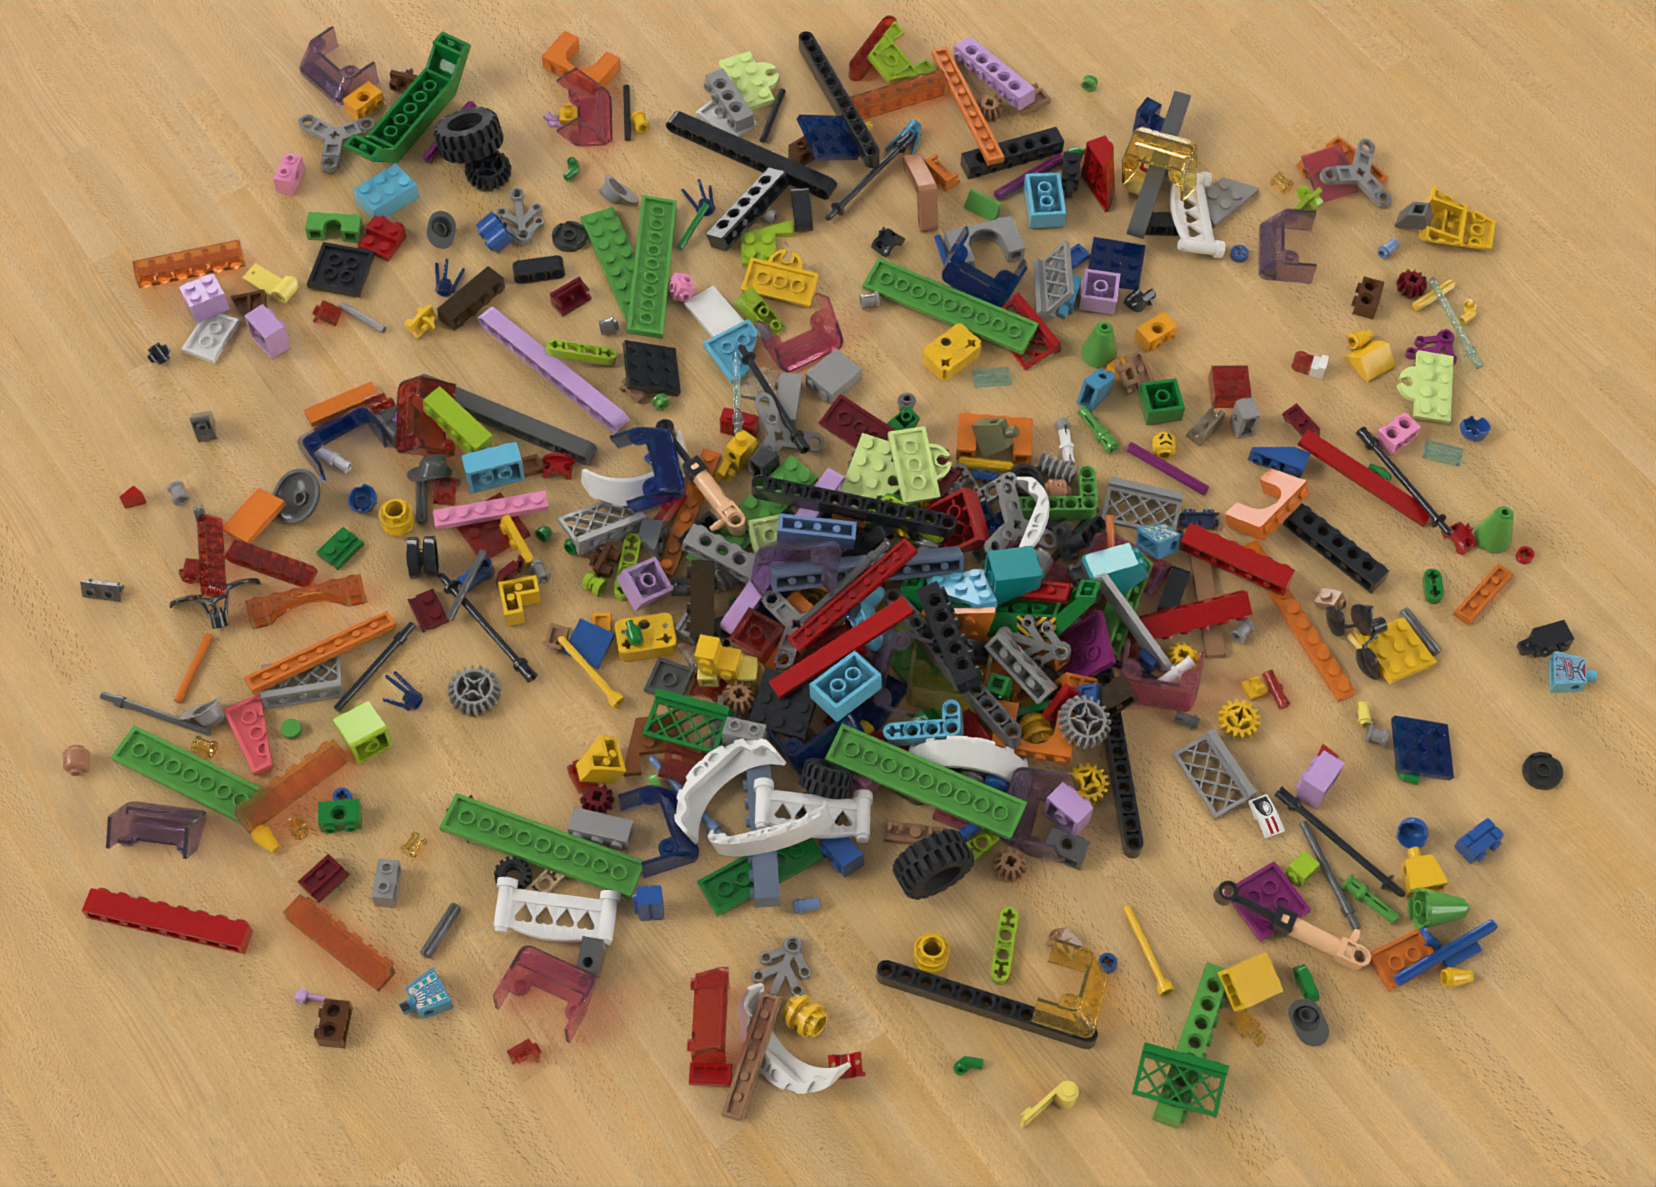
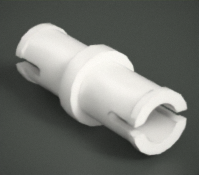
M1061 429L1058 431L1061 444L1059 450L1065 459L1064 465L1070 461L1071 466L1075 464L1074 444L1071 443L1070 430L1066 429L1065 433V429Z
M323 445L317 447L315 455L326 460L330 466H335L344 471V473L351 470L352 463L340 457L339 453L332 452Z
M1187 656L1176 666H1171V670L1157 680L1166 689L1178 678L1182 679V675L1196 666L1190 656Z

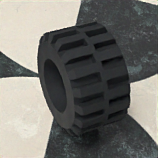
M808 758L805 760L799 784L806 791L824 798L845 799L848 796L854 773L851 770L833 765L822 758Z

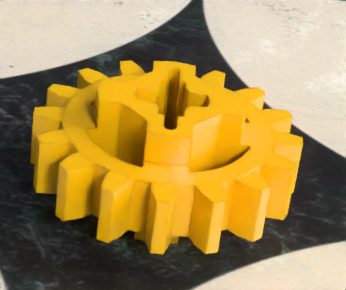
M1235 699L1234 703L1230 700L1227 701V704L1222 705L1221 711L1217 715L1219 717L1217 724H1222L1219 730H1225L1226 737L1231 734L1232 740L1239 737L1240 741H1243L1244 736L1250 739L1252 734H1256L1261 724L1259 722L1261 716L1256 715L1258 709H1252V703L1246 705V700L1244 699L1242 703H1239L1238 699Z
M1087 762L1086 767H1083L1081 763H1079L1078 769L1072 767V773L1068 772L1065 784L1072 786L1080 797L1091 801L1093 805H1096L1097 799L1103 801V797L1107 795V789L1110 785L1109 782H1106L1108 775H1103L1104 769L1097 770L1096 764L1090 767L1089 762Z

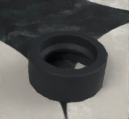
M1021 464L1011 470L1017 477L1029 476L1036 479L1043 487V475L1037 467L1030 464ZM1016 488L1018 497L1031 496L1024 489Z

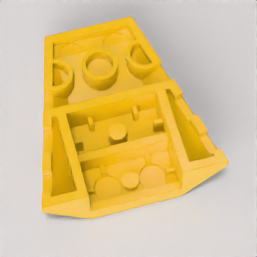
M1433 186L1426 203L1431 204L1434 218L1430 226H1426L1424 230H1419L1418 238L1427 242L1457 247L1491 250L1496 221L1477 210L1472 211L1468 209V205L1462 202L1460 204L1452 199L1453 196L1447 193L1444 195L1438 191L1439 188Z

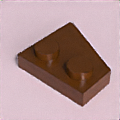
M264 289L231 296L233 303L244 318V315L262 304L267 308V293Z

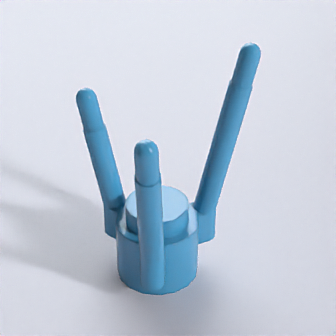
M911 120L885 147V151L910 132L911 134L908 137L912 134L915 137L911 154H914L918 140L922 135L919 132L921 124L916 120Z

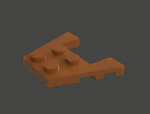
M674 713L673 715L676 721H679L676 714ZM671 715L661 720L664 728L675 723ZM648 716L635 719L625 761L626 772L624 777L642 775L640 756L681 751L683 769L693 768L700 759L694 749L643 736L642 733ZM659 722L651 725L649 732L656 733L662 730ZM679 725L682 733H684L685 731L682 725ZM677 727L666 732L670 738L680 735ZM686 736V741L691 743L688 736Z

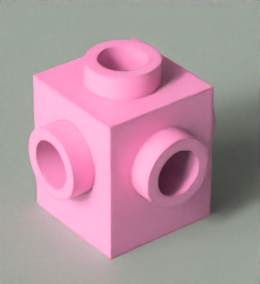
M675 272L668 283L673 300L686 302L695 294L696 287L691 275Z

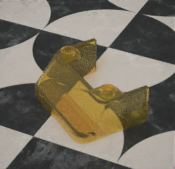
M1139 127L1133 132L1122 158V183L1125 184L1134 175L1139 162L1168 170L1170 181L1180 185V201H1184L1196 188L1198 148L1190 140Z
M915 639L906 694L907 702L914 707L942 711L943 704L947 700H956L963 712L969 708L973 714L976 713L946 677L930 675L931 666L929 662L925 659L916 658L919 640ZM990 653L988 655L987 668H980L983 674L980 679L985 687L989 681L992 655ZM951 709L949 712L956 713L957 709Z
M1055 938L1048 962L1085 973L1079 996L1071 993L1062 995L1059 1004L1038 997L1031 1022L1084 1038L1092 1037L1097 1027L1109 976L1090 949Z

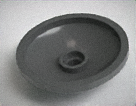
M294 469L286 473L278 481L273 495L284 500L287 505L280 511L277 517L285 523L298 524L312 515L320 499V484L312 472L306 469Z

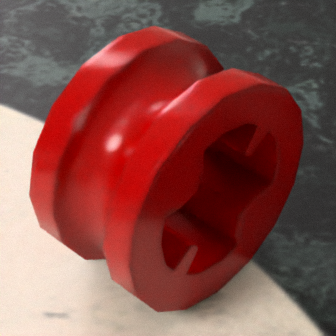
M1522 546L1518 549L1515 557L1519 563L1527 565L1532 561L1535 554L1532 548Z

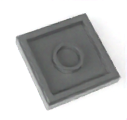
M658 657L645 685L644 692L654 695L657 688L685 696L695 669Z

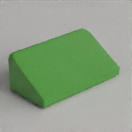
M970 189L964 208L992 221L996 220L1000 215L1001 203L974 189Z

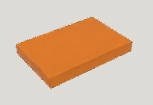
M258 488L221 529L226 534L250 545L287 504L284 500Z
M1416 929L1370 952V963L1388 991L1399 987L1393 979L1397 973L1435 952L1430 944L1428 946L1423 944L1427 940L1420 933V929ZM1442 962L1425 971L1424 973L1418 975L1417 977L1441 966Z

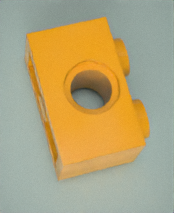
M367 81L345 97L343 103L345 111L358 121L361 118L363 119V117L366 118L377 108H380L384 104L382 91Z
M1162 312L1138 326L1134 339L1148 353L1153 349H1158L1163 343L1172 341L1176 336L1178 326L1165 312Z

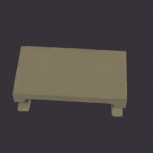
M1211 406L1208 412L1186 434L1188 439L1200 447L1222 424L1225 412L1220 410L1216 414L1213 411L1214 406Z

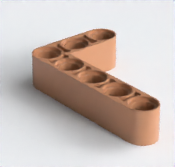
M920 153L904 155L902 157L903 168L917 195L920 231L938 229L936 183Z

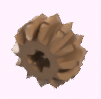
M990 94L988 96L982 95L981 98H978L976 103L988 123L991 120L996 122L997 118H1001L1004 106L1002 100L997 99V95L993 97Z
M734 681L733 686L727 685L726 690L723 691L724 698L722 702L733 710L734 715L738 711L743 715L745 710L751 711V705H754L756 694L750 684L745 686L744 681L741 684H737Z
M1006 847L1004 853L999 851L997 857L993 859L995 864L993 871L997 872V878L1003 876L1004 882L1011 879L1012 883H1014L1016 878L1021 880L1023 877L1022 873L1027 871L1025 866L1027 860L1023 859L1022 852L1016 854L1015 848L1012 852H1009V849Z

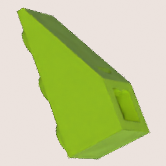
M752 286L733 301V304L747 319L773 339L786 328L784 323Z

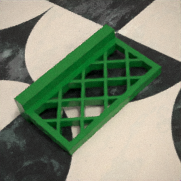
M656 688L654 693L655 700L645 724L643 736L705 753H710L721 745L722 732L727 716L733 718L734 715L730 707ZM658 706H666L668 712L658 717L656 713ZM680 710L685 711L687 716L676 721L673 714ZM671 715L675 723L664 728L661 720ZM697 715L703 716L705 721L695 726L692 718ZM689 720L693 728L682 733L679 725ZM716 720L723 721L721 728L713 731L710 723ZM659 722L662 730L656 733L649 732L651 725ZM708 725L711 733L701 738L697 730ZM677 727L680 735L670 738L666 732ZM696 732L699 739L693 743L687 742L685 737ZM714 736L716 740L714 748L705 747L703 742Z
M1145 1042L1142 1047L1132 1095L1216 1118L1229 1065ZM1145 1058L1154 1060L1158 1067L1149 1074L1143 1066ZM1168 1065L1175 1066L1179 1073L1171 1079L1167 1077L1163 1070ZM1160 1071L1166 1082L1156 1087L1150 1076ZM1189 1071L1196 1072L1200 1078L1199 1081L1192 1085L1188 1083L1184 1076ZM1181 1076L1187 1088L1177 1093L1171 1082ZM1211 1076L1220 1079L1219 1087L1213 1091L1210 1090L1205 1082ZM1147 1078L1153 1089L1147 1093L1138 1091L1139 1082ZM1202 1082L1208 1094L1198 1099L1192 1087ZM1167 1084L1174 1093L1168 1099L1163 1098L1158 1089ZM1187 1090L1191 1092L1195 1099L1189 1105L1183 1103L1179 1097L1180 1094ZM1211 1096L1215 1103L1213 1111L1204 1109L1200 1101Z

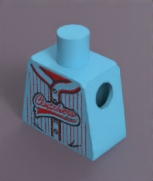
M1554 651L1549 659L1551 693L1580 692L1585 687L1587 681L1596 682L1597 671L1586 670V660L1584 658Z

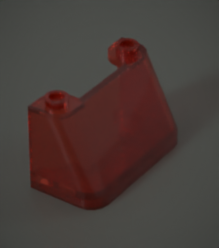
M421 375L404 380L399 384L397 389L396 450L398 453L420 456L444 454L446 458L455 456L454 441L446 439V432L432 417H429L424 412L423 400L439 386L455 400L457 395L456 384Z

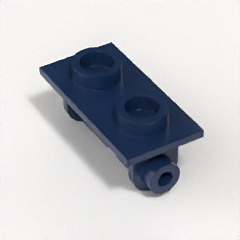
M1184 509V512L1179 514V516H1183V519H1180V526L1188 528L1190 523L1198 525V521H1201V527L1214 529L1218 527L1219 521L1215 517L1220 512H1214V509H1204L1203 512H1196V509Z

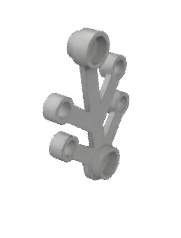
M517 187L510 191V198L515 203L517 217L503 207L497 209V216L501 220L507 219L517 225L519 230L509 226L508 222L502 221L510 234L515 237L517 244L528 245L532 241L534 231L544 227V219L542 217L534 218L533 223L527 229L525 225L535 215L542 213V205L534 203L531 209L524 215L522 208L524 191Z
M1026 615L1023 618L1022 625L1024 628H1027L1033 638L1014 633L1006 626L1000 627L997 631L999 633L1005 630L1015 642L1029 645L1030 647L1023 650L1028 656L1041 650L1049 651L1043 656L1037 654L1033 657V661L1039 668L1044 663L1053 659L1065 660L1071 654L1070 645L1059 640L1053 631L1054 625L1051 621H1044L1041 626V631L1047 634L1051 643L1044 641L1035 627V619L1031 615ZM1025 620H1030L1031 624H1027ZM1048 625L1051 629H1045L1044 626ZM1058 648H1062V649H1064L1065 651H1064V652H1061V651H1059ZM1039 659L1041 663H1037L1035 660Z
M791 936L784 940L782 947L770 952H762L760 963L764 966L770 965L772 959L785 956L780 963L763 970H755L752 974L753 982L755 984L763 983L765 978L777 974L770 992L767 993L778 996L786 976L791 986L792 997L795 995L802 996L804 989L799 985L790 966L794 958L799 968L800 979L808 980L811 977V969L806 966L801 955L803 951L801 939ZM791 945H795L797 948L795 950H791L789 947ZM764 956H768L770 959L768 961H764L762 958ZM803 970L808 971V975L804 976L801 974V972ZM760 974L762 978L757 980L755 975ZM800 989L801 993L795 994L793 991Z

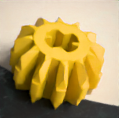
M1176 642L1174 647H1169L1166 654L1174 666L1187 658V656H1190L1195 664L1199 662L1198 650H1192L1193 645L1186 646L1185 642L1182 645ZM1197 665L1186 672V674L1188 675L1191 670L1194 671Z

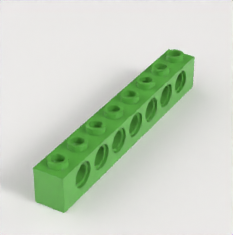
M1209 962L1206 963L1176 1051L1206 1059L1207 1054L1203 1053L1205 1046L1210 1047L1213 1035L1210 1034L1212 1027L1216 1028L1220 1016L1216 1015L1218 1008L1222 1010L1226 1000L1223 997L1225 989L1217 973L1225 968ZM1213 986L1218 992H1212L1208 987ZM1202 1005H1208L1212 1010L1207 1011ZM1196 1023L1203 1024L1205 1029L1197 1028ZM1189 1042L1197 1043L1199 1048H1192ZM1170 1066L1167 1075L1169 1079L1179 1074L1175 1066ZM1194 1071L1184 1074L1190 1085L1199 1080L1197 1073ZM1181 1076L1171 1082L1177 1093L1187 1088V1086L1181 1087L1176 1083V1080H1183ZM1168 1084L1163 1086L1161 1092L1163 1098L1168 1099L1174 1095ZM1189 1090L1179 1095L1183 1103H1191L1193 1096ZM1158 1102L1152 1120L1177 1129L1179 1123H1184L1188 1111Z

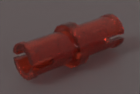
M1274 670L1264 672L1262 677L1269 688V694L1276 701L1278 709L1288 707L1290 702Z

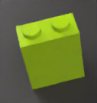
M369 701L360 703L354 709L341 713L333 719L336 730L357 765L393 746L388 728Z

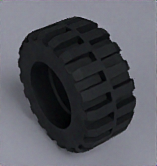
M471 107L470 109L465 108L461 111H455L453 114L441 119L434 129V136L440 154L446 161L451 163H471L472 161L486 158L490 154H494L501 147L504 140L497 114L493 110L485 109L484 107Z
M944 829L943 831L929 834L921 840H917L913 845L908 846L904 852H901L894 861L893 873L907 897L916 900L925 899L941 891L943 892L948 887L956 884L958 880L964 878L965 874L969 873L974 865V855L960 832L954 829Z

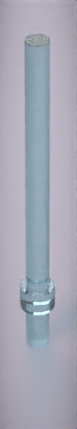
M1435 277L1430 278L1428 282L1466 349L1467 357L1471 359L1476 369L1481 368L1483 365L1477 356L1476 348L1471 345Z
M738 352L733 353L734 414L732 416V423L735 435L738 432H742L743 415L741 414L740 354Z

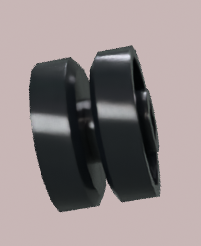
M425 536L422 546L418 537L407 538L406 560L411 580L421 579L423 567L428 578H438L439 558L435 536Z

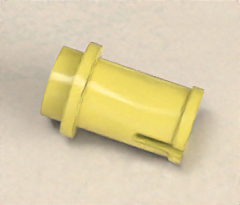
M1358 702L1356 704L1359 717L1358 724L1362 728H1368L1373 722L1368 702Z

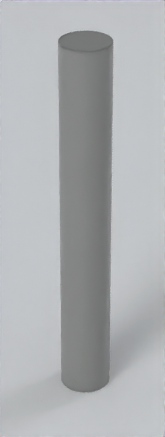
M343 302L339 305V309L379 332H385L386 327Z

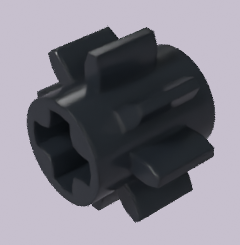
M158 342L148 349L150 353L147 357L151 363L157 362L158 365H161L170 358L168 354L171 350L167 344L161 345Z

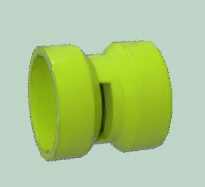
M589 571L583 578L581 587L585 590H591L594 595L599 597L605 591L608 581L603 577H597L594 572Z

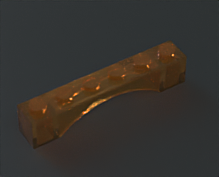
M353 574L345 578L331 579L319 584L313 583L306 587L292 588L289 591L274 592L267 596L253 597L250 600H245L252 629L270 626L287 611L306 603L333 602L347 607L368 603L361 574Z

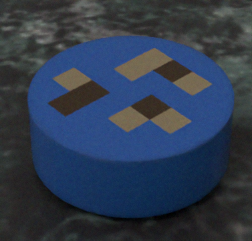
M1235 245L1231 249L1230 257L1233 261L1241 263L1247 260L1249 251L1243 245Z

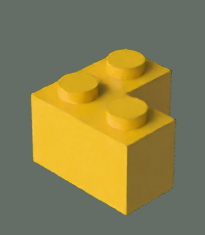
M536 575L498 582L506 626L526 623L523 606L541 603Z
M700 634L694 654L699 672L706 676L717 675L726 680L738 679L743 662L742 651L723 647L720 638Z
M599 736L588 748L589 752H586L576 763L580 782L615 783L626 772L617 737Z

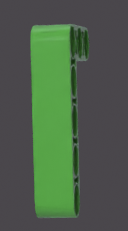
M1083 466L1079 469L1078 496H1048V519L1060 520L1066 518L1067 521H1081L1096 517L1098 496L1096 472L1093 467ZM1032 496L1018 497L1023 517L1030 521L1036 507V502Z

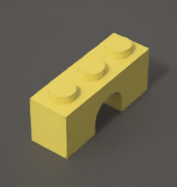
M749 655L743 657L737 679L738 684L744 681L745 686L749 684L752 687L759 686L760 665L757 657ZM698 669L697 680L700 687H719L720 676H706L699 672Z

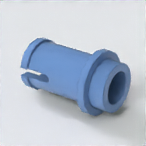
M1392 238L1388 243L1380 246L1377 252L1379 257L1382 259L1389 258L1391 253L1399 247V242Z
M818 897L803 900L797 898L796 901H793L794 913L801 915L802 912L819 910Z

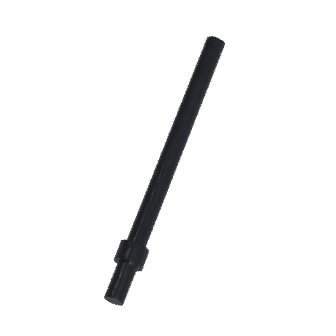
M409 622L401 632H398L393 637L394 640L335 704L333 708L337 712L343 709L396 648L404 644L407 636L416 627L414 623Z

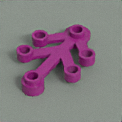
M1444 329L1438 332L1437 336H1417L1414 345L1418 348H1407L1405 356L1407 359L1412 360L1416 357L1418 350L1441 354V349L1444 347L1447 355L1454 356V366L1457 362V356L1454 355L1452 349L1454 334L1452 331ZM1427 343H1436L1433 347H1424Z

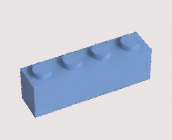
M780 514L776 541L853 549L857 522Z

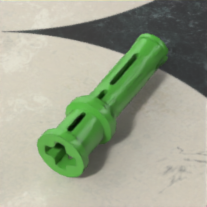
M1083 406L1078 410V415L1081 416L1096 435V441L1103 445L1107 454L1115 452L1120 447V443L1111 436L1110 430L1104 429L1087 406Z
M1353 874L1341 886L1342 889H1346L1353 894L1356 900H1362L1375 912L1389 921L1390 924H1393L1399 917V913L1371 893L1368 886L1360 883L1354 878Z

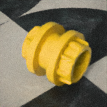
M391 499L385 502L379 510L381 526L386 534L393 537H401L413 529L415 519L412 508L407 501Z
M1029 713L1022 717L1018 723L1021 727V738L1028 743L1040 744L1046 742L1054 734L1050 721L1045 719L1041 713Z
M934 932L921 935L916 940L913 949V962L919 970L931 974H937L946 968L950 956V945L946 938ZM926 951H934V952H936L938 955H936V956H930V955H927L925 952H926Z
M804 994L802 996L795 995L788 1000L782 1011V1018L785 1020V1025L791 1030L797 1028L798 1034L803 1038L808 1036L813 1038L820 1034L825 1027L827 1013L824 1012L823 1005L820 1003L812 1004L811 997Z

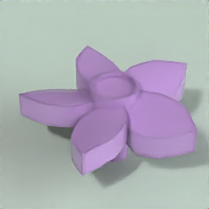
M548 110L547 116L543 117L549 121L547 125L560 128L559 116H552Z

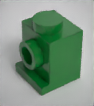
M991 673L986 688L997 701H1009L1014 686L1010 677Z

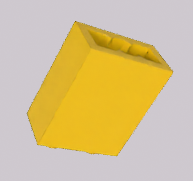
M1267 952L1254 955L1217 972L1234 1012L1246 1009L1283 991L1280 979L1276 975Z

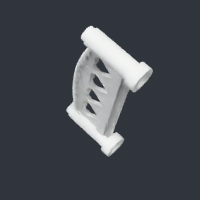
M1173 169L1167 170L1165 180L1171 182V214L1181 238L1178 241V249L1183 252L1212 255L1213 258H1222L1225 253V242L1220 240L1214 241L1205 189H1209L1211 186V173L1204 171L1195 173ZM1180 186H1183L1192 193L1186 196L1182 195ZM1182 200L1188 201L1189 203L1194 205V207L1190 209H1185L1183 207L1184 202ZM1185 213L1191 215L1192 217L1197 219V221L1193 223H1188L1186 221L1187 216L1185 215ZM1187 227L1192 228L1200 234L1195 237H1191L1188 234L1189 230Z
M763 777L754 780L756 830L795 821V815L802 807L808 813L820 808L823 802L827 801L834 824L811 838L835 839L853 836L861 844L869 841L870 805L873 803V793L871 791L857 790L853 793V799H829L812 794L774 790V781L770 778ZM784 805L791 819L787 820L784 817L778 819L775 817V813ZM843 812L851 826H838L835 824V820Z
M499 877L497 879L496 887L499 890L493 924L495 933L506 934L508 929H512L532 938L552 942H581L582 936L603 939L606 946L610 947L613 941L617 904L620 903L621 893L603 890L600 892V899L517 889L518 880L510 877ZM525 904L532 916L531 922L517 921L515 919V915ZM545 907H547L553 919L551 925L545 923L538 924L535 921L536 917ZM566 909L574 922V925L570 928L565 925L558 926L556 924V921ZM587 912L594 924L593 930H588L586 927L584 929L577 927V923Z

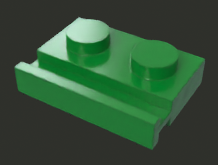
M342 527L317 551V555L329 565L334 566L336 570H339L364 546V543L349 530Z

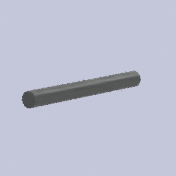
M480 549L446 616L449 620H454L487 555L486 551Z

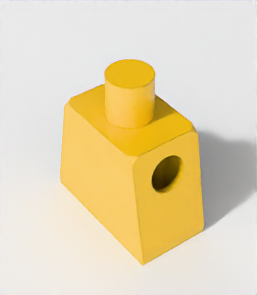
M740 430L725 447L724 459L732 461L729 468L734 469L737 475L747 466L749 458L759 447L757 439L746 431Z
M1419 847L1408 849L1409 858L1401 866L1406 897H1412L1414 895L1412 890L1415 888H1425L1433 891L1444 890L1448 880L1434 855L1422 856Z

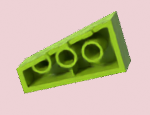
M440 386L423 400L424 412L436 421L465 454L492 447V434Z

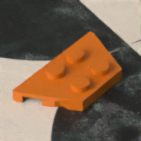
M996 607L954 609L955 613H952L954 618L958 617L962 626L959 629L960 633H965L967 639L985 641L996 613ZM922 610L921 615H922V616L927 620V622L929 623V621H928V619H927V616H926L924 610Z

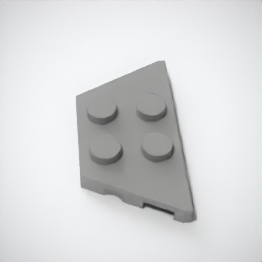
M1222 177L1207 189L1205 194L1212 228L1217 227L1258 193L1259 188Z

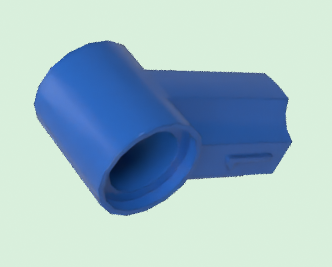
M484 558L468 592L483 580H489L494 576L495 571L490 558ZM470 569L457 578L461 587Z

